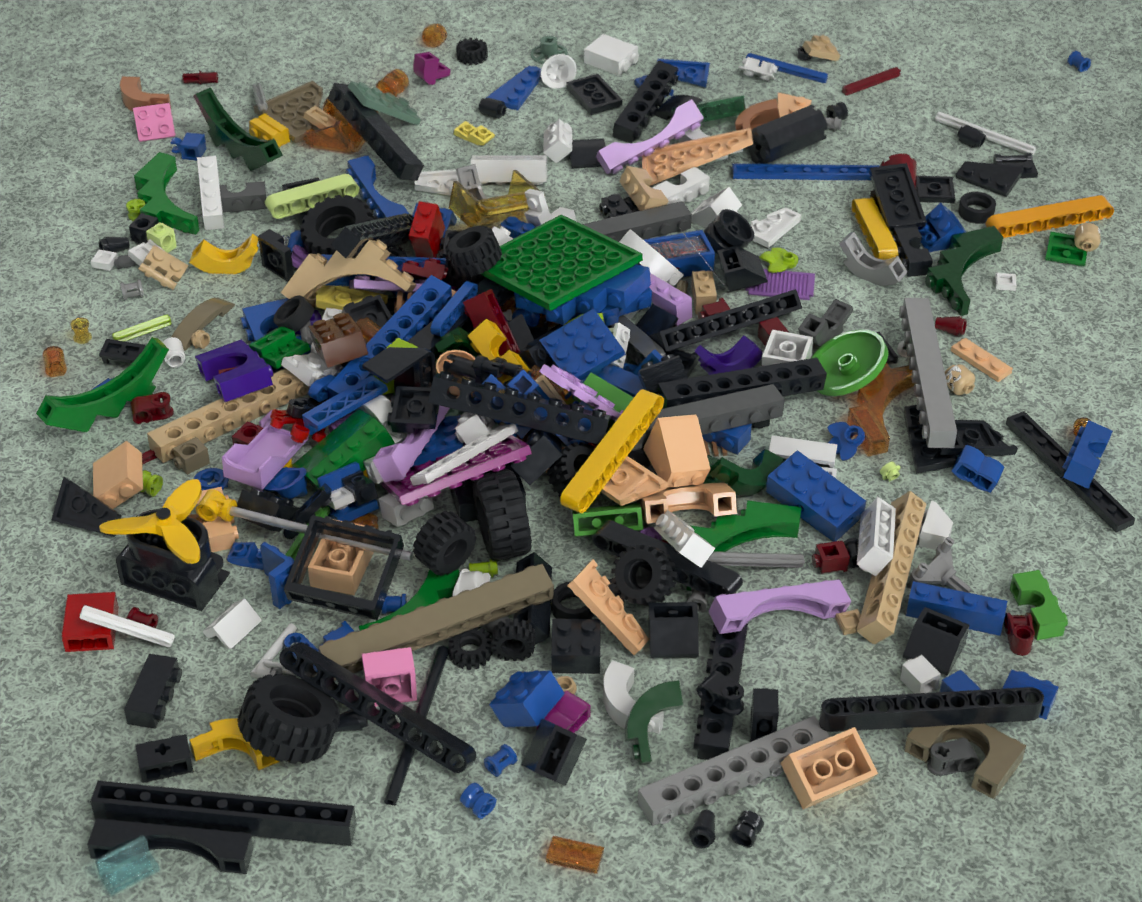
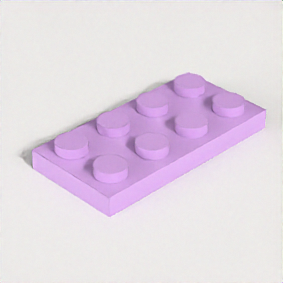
M355 276V279L349 282V289L408 292L381 277L375 278V281L370 280V276ZM415 280L417 286L412 292L415 293L426 280Z

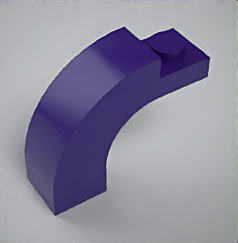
M744 335L731 349L721 354H713L701 345L694 350L700 357L698 359L701 363L700 366L709 375L753 368L762 359L764 353L753 341Z

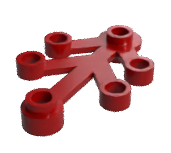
M272 410L270 415L271 426L282 429L284 424H294L290 432L292 435L291 439L298 443H303L304 440H307L310 430L304 426L303 418L292 417L286 410ZM326 427L313 434L311 438L320 442L326 437V433H324Z

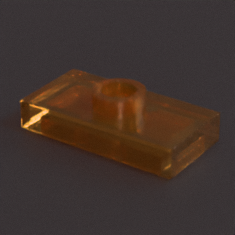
M553 836L546 855V862L597 874L604 854V847Z

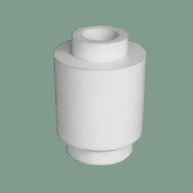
M167 338L162 342L169 349L164 360L170 367H180L185 360L182 342L178 338Z

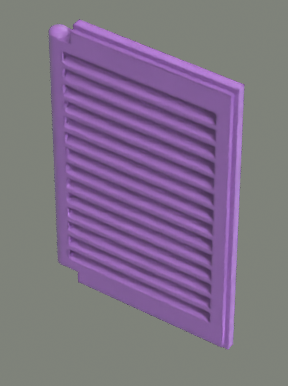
M764 269L767 282L757 286L746 287L745 291H749L748 295L767 297L796 289L800 300H810L814 293L815 274L793 271L768 273V269Z

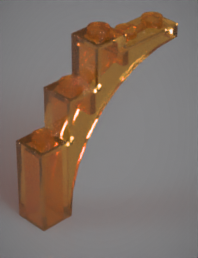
M888 363L885 364L880 374L868 386L858 390L857 404L859 406L849 408L847 423L849 426H859L865 432V439L861 446L867 456L888 452L890 436L884 425L883 414L886 407L896 396L915 385L911 380L912 370L909 369V365L891 369Z

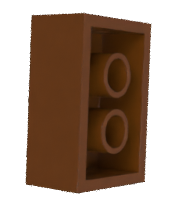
M339 313L334 315L332 319L326 321L318 320L313 325L308 326L315 349L327 368L368 355L362 331L348 313Z

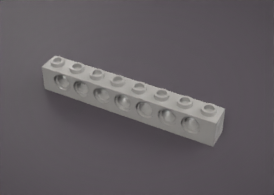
M814 715L639 788L637 804L652 826L659 823L666 824L673 817L680 814H689L701 805L713 804L720 797L727 794L734 795L741 788L748 785L755 786L767 777L780 775L784 771L780 763L789 754L831 736L820 727L819 721Z

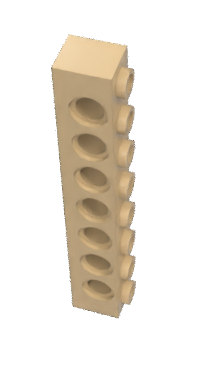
M285 368L273 374L274 376L271 377L273 385L228 402L219 399L148 432L149 448L152 451L154 450L155 455L162 463H165L175 457L174 447L195 437L203 444L244 425L247 421L250 422L273 409L286 405L291 399L305 396L310 386H307Z
M912 491L891 502V506L896 508L893 559L877 576L872 574L857 627V632L872 644H877L894 634L926 508V503Z

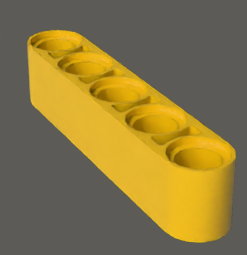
M872 197L853 199L851 205L852 212H855L856 215L854 216L858 224H861L860 228L863 235H866L865 239L869 247H872L871 251L874 257L886 260L898 256L897 245Z

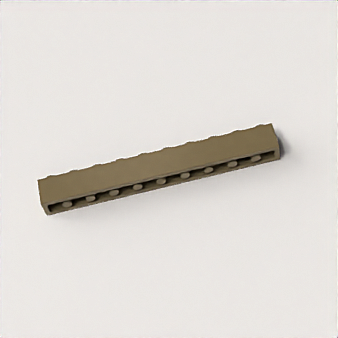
M543 564L529 566L521 572L507 574L502 579L486 582L470 591L464 590L451 598H443L432 605L418 607L413 612L405 615H396L391 620L372 624L367 629L359 632H350L340 639L326 641L321 646H318L319 653L345 669L356 673L363 670L362 654L408 647L415 651L516 613L531 604L537 605L551 600L554 595V585Z

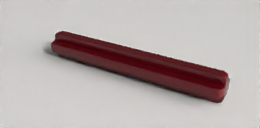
M894 67L844 85L842 93L848 96L900 77L901 69Z

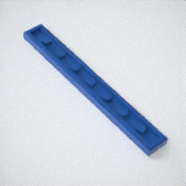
M732 164L733 179L871 181L869 175L870 168L879 167L880 165Z

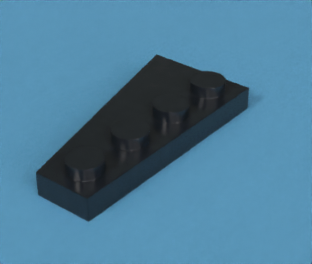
M917 405L904 407V418L916 474L953 467L957 460L956 455H940V448L927 447L926 439L922 438L923 424L919 422L920 410H917Z

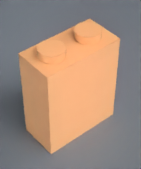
M125 441L93 463V496L112 509L143 490L142 452L128 441Z

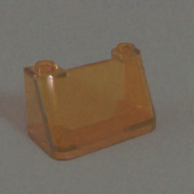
M327 97L323 110L337 119L338 122H335L333 126L316 131L308 129L303 135L306 144L312 148L350 154L360 151L365 140Z

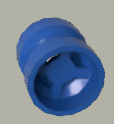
M517 309L512 314V320L522 314L528 327H535L540 322V314L536 312Z
M472 783L463 791L460 802L466 808H472L473 813L479 819H483L493 811L496 805V798L490 793H485L484 788L478 783Z

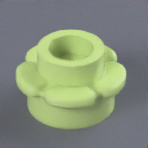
M893 461L887 463L880 469L882 479H888L890 482L898 478L901 467Z

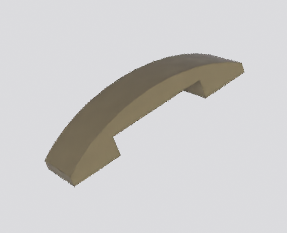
M212 298L204 301L182 320L171 337L178 338L182 342L184 351H186L192 345L191 337L193 333L205 328L218 315L223 317L235 304L221 298Z

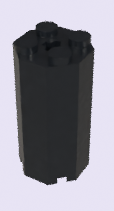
M809 105L751 129L753 145L748 146L751 160L756 164H767L826 139L827 134L824 135V131L827 130L828 125L822 111L819 109L815 110L813 109L815 106Z

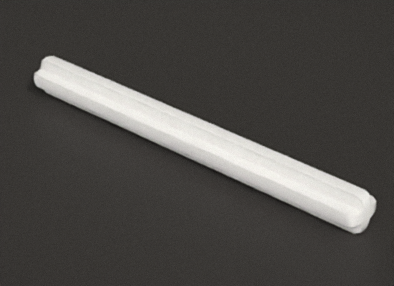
M942 112L936 114L935 120L956 129H960L967 124L983 131V134L986 135V140L1022 153L1035 154V146Z

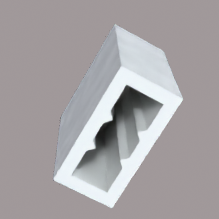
M602 34L584 49L585 64L617 76L626 72L639 59L638 46Z

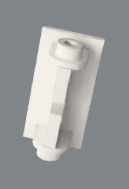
M747 57L742 62L744 67L739 66L744 75L751 77L758 75L760 79L766 81L776 79L773 73L777 72L778 67L773 63L762 61L761 67H758L760 60Z

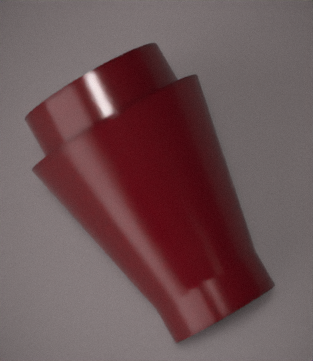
M962 316L936 318L935 329H940L956 336L965 334L967 320L963 319Z

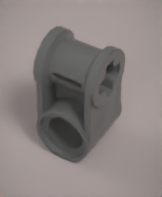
M959 738L954 741L934 744L931 747L930 753L932 758L928 761L927 768L930 773L936 776L967 772L978 766L979 758L968 739Z

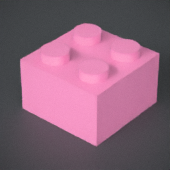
M411 647L362 654L365 681L401 703L417 701L415 667Z

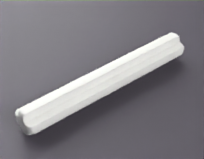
M87 605L83 606L80 613V619L168 648L172 646L174 641V634Z

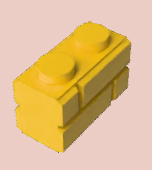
M264 113L258 116V118L249 121L250 135L262 140L275 138L279 147L290 142L289 129Z

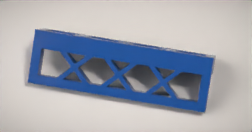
M371 375L304 413L302 418L304 426L310 430L309 435L315 434L363 406V404L387 392V385Z

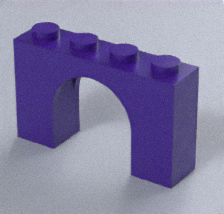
M242 339L195 356L201 376L205 381L214 379L218 395L224 402L273 385L271 377L274 375L269 364L266 365L264 359L260 358L258 353L253 351ZM237 367L221 374L218 373V370Z

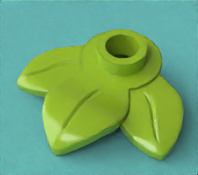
M779 247L771 248V251H766L759 256L760 260L770 263L768 273L783 272L786 269L796 267L798 264V256Z

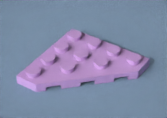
M544 364L539 372L569 392L571 391L573 395L585 403L595 407V409L606 411V414L610 415V419H618L623 413V410L620 413L613 408L615 404L601 395L596 397L597 391L581 383V380L571 373L558 368L554 364L551 367Z

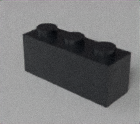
M155 654L148 655L124 708L128 725L156 729L159 720L162 721L166 714L165 706L168 701H172L175 683H179L182 677V669L179 668L177 658Z

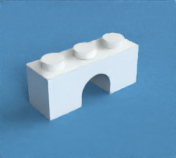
M693 167L681 173L680 185H673L668 181H664L652 188L663 192L669 200L667 205L681 201L686 203L709 191L710 177L696 167Z

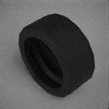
M983 192L966 193L960 199L959 216L970 223H986L987 219L995 214L996 201L992 196ZM970 205H978V206H982V207H984V208H986V209L978 210V209H973V208H971V207H969V206H970Z
M294 296L280 306L273 320L278 327H286L294 330L295 333L309 322L313 316L314 309L303 296Z
M571 581L564 582L555 588L553 599H551V610L556 619L593 618L595 614L587 606L569 609L560 604L566 598L577 597L567 586Z

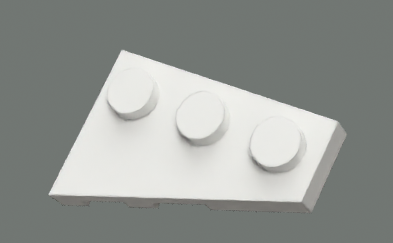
M456 170L421 172L418 181H414L416 191L460 197L458 190L460 185Z
M785 207L768 214L766 219L751 221L754 231V239L752 241L769 248L801 221V214Z

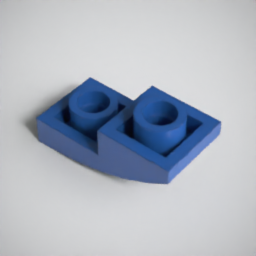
M234 542L227 556L229 563L264 570L261 549L257 548L255 542Z

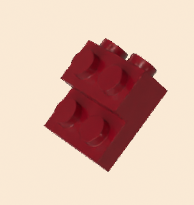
M429 258L421 262L420 266L417 262L407 260V262L399 265L398 270L421 280H427L431 275L442 280L446 278L448 267L440 264V260Z

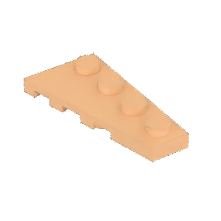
M593 559L567 586L601 620L607 629L619 639L623 646L635 655L647 643L649 638L634 616L625 612L624 602L619 595L614 596L608 587L611 583L606 576L601 577L596 570L598 565Z

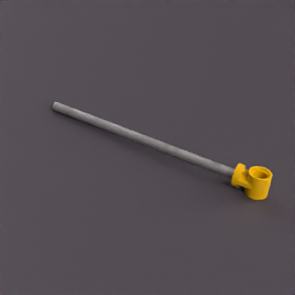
M213 489L208 490L196 506L198 516L210 522L214 521L217 516L222 517L224 521L230 522L236 516L305 534L308 527L305 524L238 508L236 500L230 498L226 500L221 492ZM321 533L319 536L322 539L389 555L391 550ZM403 550L400 559L411 561L413 552Z

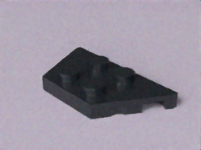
M955 420L957 435L954 448H940L939 453L940 455H959L963 448L968 445L980 450L984 455H1014L1018 448L1015 445L1008 446L1003 442L1004 436L995 431L984 420Z

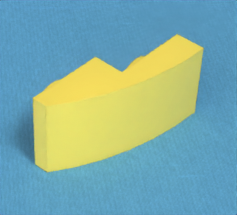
M467 121L454 129L455 136L476 145L484 146L495 137L494 133L482 125L476 128Z

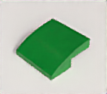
M1050 232L1045 260L1085 267L1088 251L1078 249L1075 246V235Z
M279 327L249 344V347L256 351L260 358H263L267 364L276 369L282 367L283 357L302 355L310 350L308 342L296 338L294 330L286 327Z

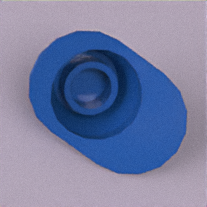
M282 468L264 487V490L276 491L281 497L287 499L306 496L308 494L305 478L307 470L305 468Z

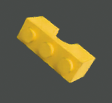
M485 319L468 335L472 341V348L489 360L500 357L506 359L507 362L522 365V369L526 372L530 370L519 354L511 350L499 356V347L507 338L496 323ZM503 374L497 379L503 384L513 377Z

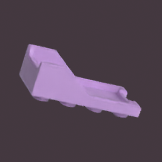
M269 422L248 445L235 443L222 456L224 477L263 490L307 440H304L303 443L295 442L291 439L290 431L275 428Z

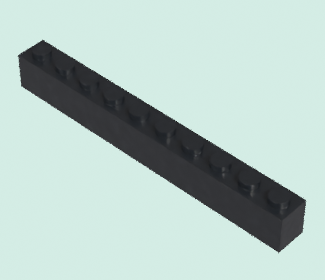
M99 780L90 801L95 821L96 818L115 819L117 821H139L148 824H166L179 827L190 826L199 829H218L230 832L242 831L251 833L255 837L352 846L357 825L355 806Z

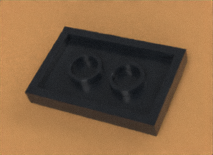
M599 74L566 82V88L590 115L623 105V100Z

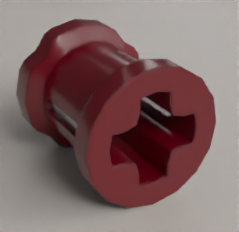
M133 607L126 618L154 628L158 624V615L141 612L137 607Z

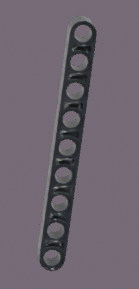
M297 642L280 652L279 661L285 669L454 773H461L476 761V751L471 745L305 643ZM354 690L358 693L359 698L355 695ZM395 715L400 719V723L396 720ZM416 728L420 730L422 736L417 733ZM437 741L441 743L443 749L438 746ZM458 754L463 757L464 762L459 759Z
M1023 687L829 698L821 704L819 725L827 732H843L854 727L857 731L1033 721L1040 716L1044 695L1037 688Z

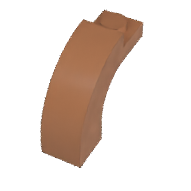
M122 76L120 81L122 101L129 110L133 111V108L164 103H170L171 108L169 94L145 93L142 91L140 77Z
M777 99L763 101L745 109L736 119V131L748 128L753 129L780 118Z

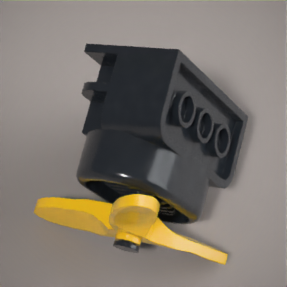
M191 479L181 484L167 498L160 509L148 510L136 517L107 521L99 525V528L105 534L127 536L128 544L116 558L121 585L202 612L230 575V572L222 569L224 565L223 558L219 554L211 552L206 527L200 521L187 517L196 506L202 493L201 483L198 479Z

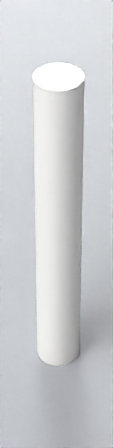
M289 623L250 672L251 677L258 679L256 672L259 663L265 659L272 661L285 645L284 640L286 636L297 630L294 624Z

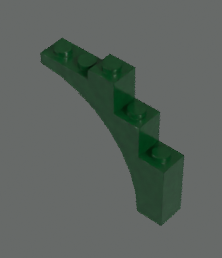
M211 87L193 95L210 128L208 133L214 145L218 147L225 143L233 159L242 155L250 171L283 156L275 138L262 140L244 131L225 111Z
M995 226L952 235L949 249L940 251L937 266L928 268L927 276L925 277L926 286L931 288L935 294L942 292L943 297L948 299L952 309L956 310L960 316L968 315L970 298L964 290L962 276L976 261L988 255L1001 252L1003 242L1001 233Z

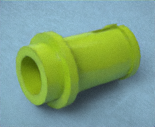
M490 559L489 562L469 563L470 571L489 573L491 578L494 575H498L497 561Z

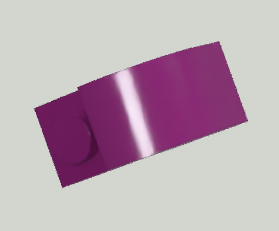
M430 52L417 53L414 56V73L428 84L433 85L436 83V79L450 76L451 69L439 62V58Z

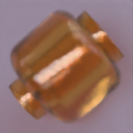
M433 23L425 27L422 32L423 42L433 48L443 44L447 38L445 27L439 23Z

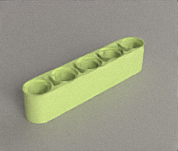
M342 174L271 194L266 198L265 205L274 218L280 219L308 211L310 208H314L317 202L325 201L324 199L327 197L334 198L335 195L355 197L359 193V186L350 174Z

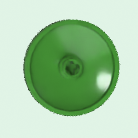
M859 329L837 335L823 344L812 356V358H818L827 373L824 390L817 392L827 396L845 395L863 388L874 380L883 370L888 359V348L883 338L874 331Z

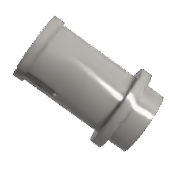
M824 117L828 125L827 129H833L834 131L841 129V119H838V117Z

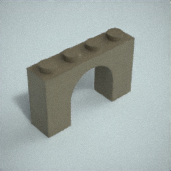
M986 724L914 727L908 734L904 751L925 763L931 758V747L936 743L966 738L968 741L976 744L984 752L986 758L974 773L972 788L992 799L996 798L1023 761L1026 745Z

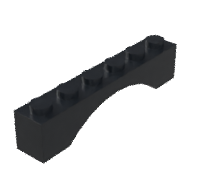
M97 818L87 844L91 859L117 862L143 851L175 849L190 852L212 863L220 872L247 874L254 849L251 833L242 831L230 832L218 829H199L190 826L179 827L166 824H148L139 821L127 822Z

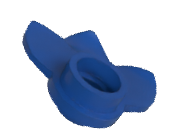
M836 422L827 427L833 436L828 443L837 444L836 455L840 454L842 461L852 458L856 454L857 447L865 439V432L859 426H849L846 422Z

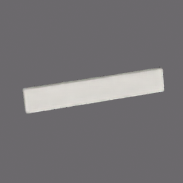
M516 424L500 425L416 473L410 478L412 485L429 484L435 478L441 477L446 472L451 471L470 458L499 443V441L518 432Z

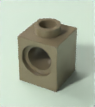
M197 437L173 448L175 456L173 462L178 470L182 469L187 475L210 464L208 448Z

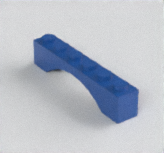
M368 155L347 161L348 169H346V174H350L359 186L362 200H366L367 205L373 210L374 216H377V219L404 213L409 214L404 205L386 199L374 188L373 185L376 181L375 164Z

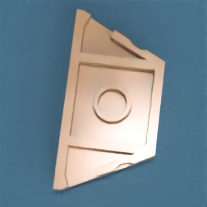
M627 456L601 490V493L620 506L665 490L668 486L665 480Z

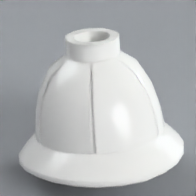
M557 54L548 58L541 68V79L544 84L550 88L565 87L566 82L572 81L576 76L577 67L575 61L564 54Z

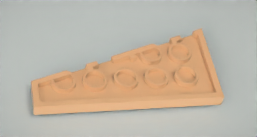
M748 128L671 144L663 148L657 147L651 155L647 157L642 156V169H646L653 179L651 185H654L693 167L701 166L753 145L752 130Z

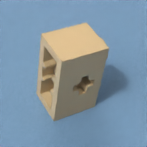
M712 271L692 272L691 291L696 315L702 311V305L716 302L717 295Z

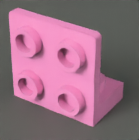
M170 103L133 108L139 142L175 137Z

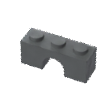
M265 181L248 182L243 191L236 193L228 191L227 184L220 185L223 213L267 209L265 205L267 198Z

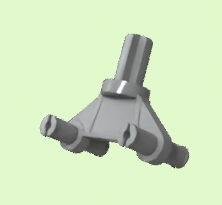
M946 537L944 542L938 545L936 555L929 565L920 563L918 568L912 571L910 581L907 584L908 588L911 589L912 582L915 581L925 584H940L942 587L947 585L953 590L970 593L971 587L955 575L957 571L954 569L951 547L954 544L952 538Z

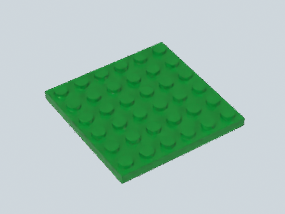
M561 214L501 245V259L495 266L481 273V275L551 311L643 261V255L641 252Z

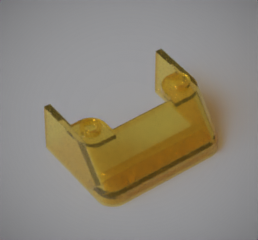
M513 170L508 195L477 200L458 181H454L449 209L469 227L504 221L508 216L522 218L525 217L524 213L529 210L524 192L528 189L540 190L517 170Z

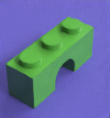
M1040 570L1013 574L1010 591L1018 606H1035L1030 609L1035 639L1041 640L1063 636L1065 627L1068 625L1067 616L1061 611L1057 597L1052 594L1049 589V583L1042 576Z

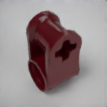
M158 392L132 399L130 406L133 421L136 424H141L142 422L149 423L170 418L174 414V409L170 406V395L167 392Z
M1006 612L1004 628L1011 651L1020 656L1028 655L1031 652L1035 635L1031 613L1011 615V613Z

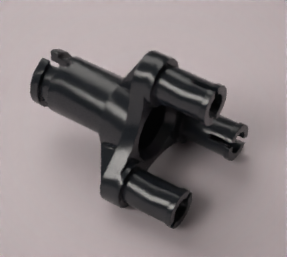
M450 354L447 356V359L451 360L452 363L444 361L443 371L454 374L453 377L460 379L462 377H470L480 384L490 374L495 378L501 377L503 374L514 377L523 368L522 365L507 362L506 359L500 357L489 360L481 355H478L475 360H470Z

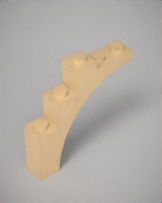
M377 239V241L369 240L357 256L347 259L337 250L329 261L319 253L317 255L308 254L281 293L288 299L301 295L308 300L316 291L332 281L342 277L362 274L381 277L393 282L405 291L412 292L417 285L413 282L414 278L406 272L402 273L397 269L398 265L390 259L386 260L391 253L386 250L387 245Z

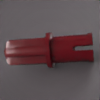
M199 71V73H184L182 80L183 83H200V85L202 83H218V72Z

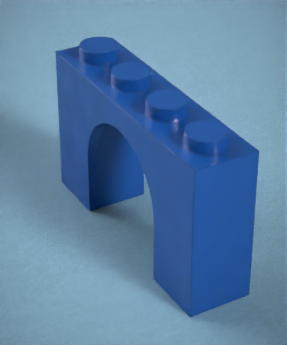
M288 298L242 308L243 317H240L242 328L246 329L248 342L252 341L251 343H253L268 332L279 328L274 323V315ZM301 335L296 336V338L302 340ZM309 345L310 350L302 355L311 353V345ZM271 366L272 371L285 368V367L282 366V367L276 369V368H274V367Z

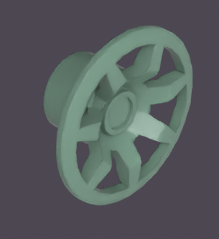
M544 36L540 39V45L534 47L530 55L535 62L544 64L545 61H541V59L545 57L548 59L562 53L568 55V51L564 46L558 44L556 37Z

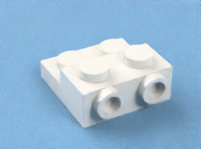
M315 353L283 357L281 363L283 367L307 386H311L314 381L331 374L336 377L344 368L340 364L327 368L321 357Z

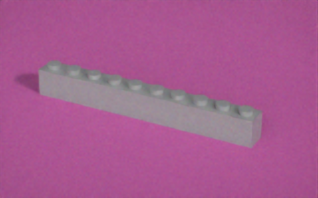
M904 298L903 306L899 307V318H902L901 328L902 331H905L904 343L907 344L906 354L910 356L909 369L912 370V383H915L914 396L918 397L917 410H920L919 422L923 424L922 438L926 439L928 448H954L957 428L929 298Z

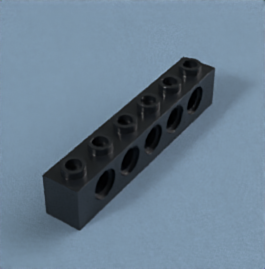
M658 60L615 121L612 137L628 143H633L636 138H640L642 129L646 128L650 118L655 116L657 107L662 106L664 97L668 96L672 86L677 84L679 78L677 67Z

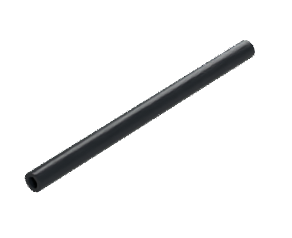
M439 646L416 709V712L427 718L449 654V649L446 646ZM416 728L417 733L421 735L420 730ZM406 743L403 745L384 799V803L387 805L396 806L415 749Z

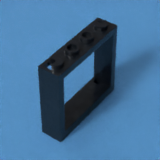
M312 515L284 587L288 600L378 620L404 548L402 537L399 534L393 533L392 530L381 531L370 525L363 527L347 520L341 522L333 520L328 516L323 518ZM320 533L391 549L373 601L301 585Z

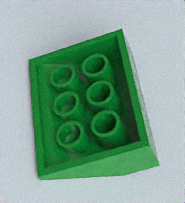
M358 409L292 464L294 468H305L307 470L306 480L318 490L319 484L317 479L353 462L359 463L360 469L364 471L366 468L363 461L376 456L380 448L395 445V442L383 425L371 415Z

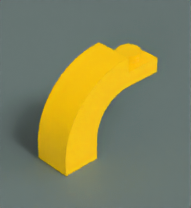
M252 233L242 245L232 250L219 249L203 239L192 251L189 263L210 274L241 273L252 264L253 256L259 248L257 246L258 237Z
M238 718L211 722V731L189 739L195 761L220 751L234 749L247 753L254 761L258 770L280 762L275 760L274 757L262 755L260 750L253 749L250 742L244 740L238 727Z

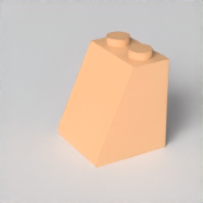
M696 414L657 418L643 448L657 475L666 481L667 488L703 484L710 471V465Z

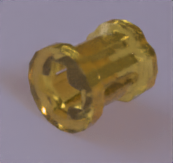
M81 317L72 320L70 326L75 333L73 336L74 342L85 344L92 339V335L88 330L90 325L88 319Z

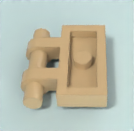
M153 245L138 270L144 272L146 277H152L159 281L163 287L167 286L174 290L177 285L176 282H179L189 265Z

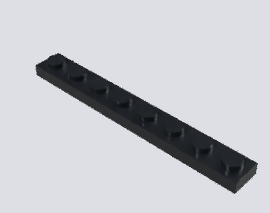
M1025 411L1007 418L1006 425L1115 532L1134 525L1135 518L1094 478L1089 488L1063 478L1066 469L1062 467L1068 453Z

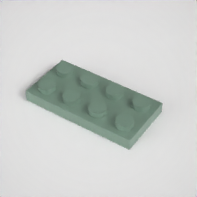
M351 81L348 85V88L363 106L414 125H419L421 122L417 111L408 105L409 102L402 97L398 99L389 92L386 94L382 93L376 87L369 88L362 82L356 83Z

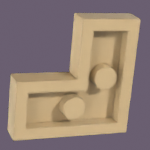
M813 35L811 42L805 40L803 48L809 56L838 61L841 56L836 47L830 42V39L825 35Z

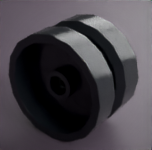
M723 209L704 230L709 243L717 254V250L736 245L744 249L754 239V231L749 222L742 215L730 209Z

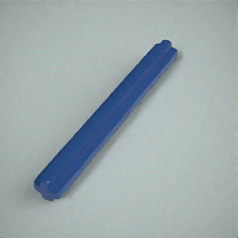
M752 53L746 55V58L750 57L760 60L759 66H761L762 61L775 64L778 67L777 71L821 83H826L828 79V74Z

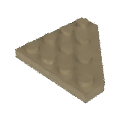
M310 81L267 100V110L261 112L258 110V106L255 105L254 113L258 116L265 113L287 127L290 140L296 144L311 137L314 125L303 117L305 112L312 107H320L323 88L314 81Z

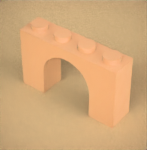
M725 482L670 487L637 500V503L641 505L642 519L647 524L656 523L658 517L661 514H665L667 510L674 512L700 509L707 510L714 516L737 514L735 491Z

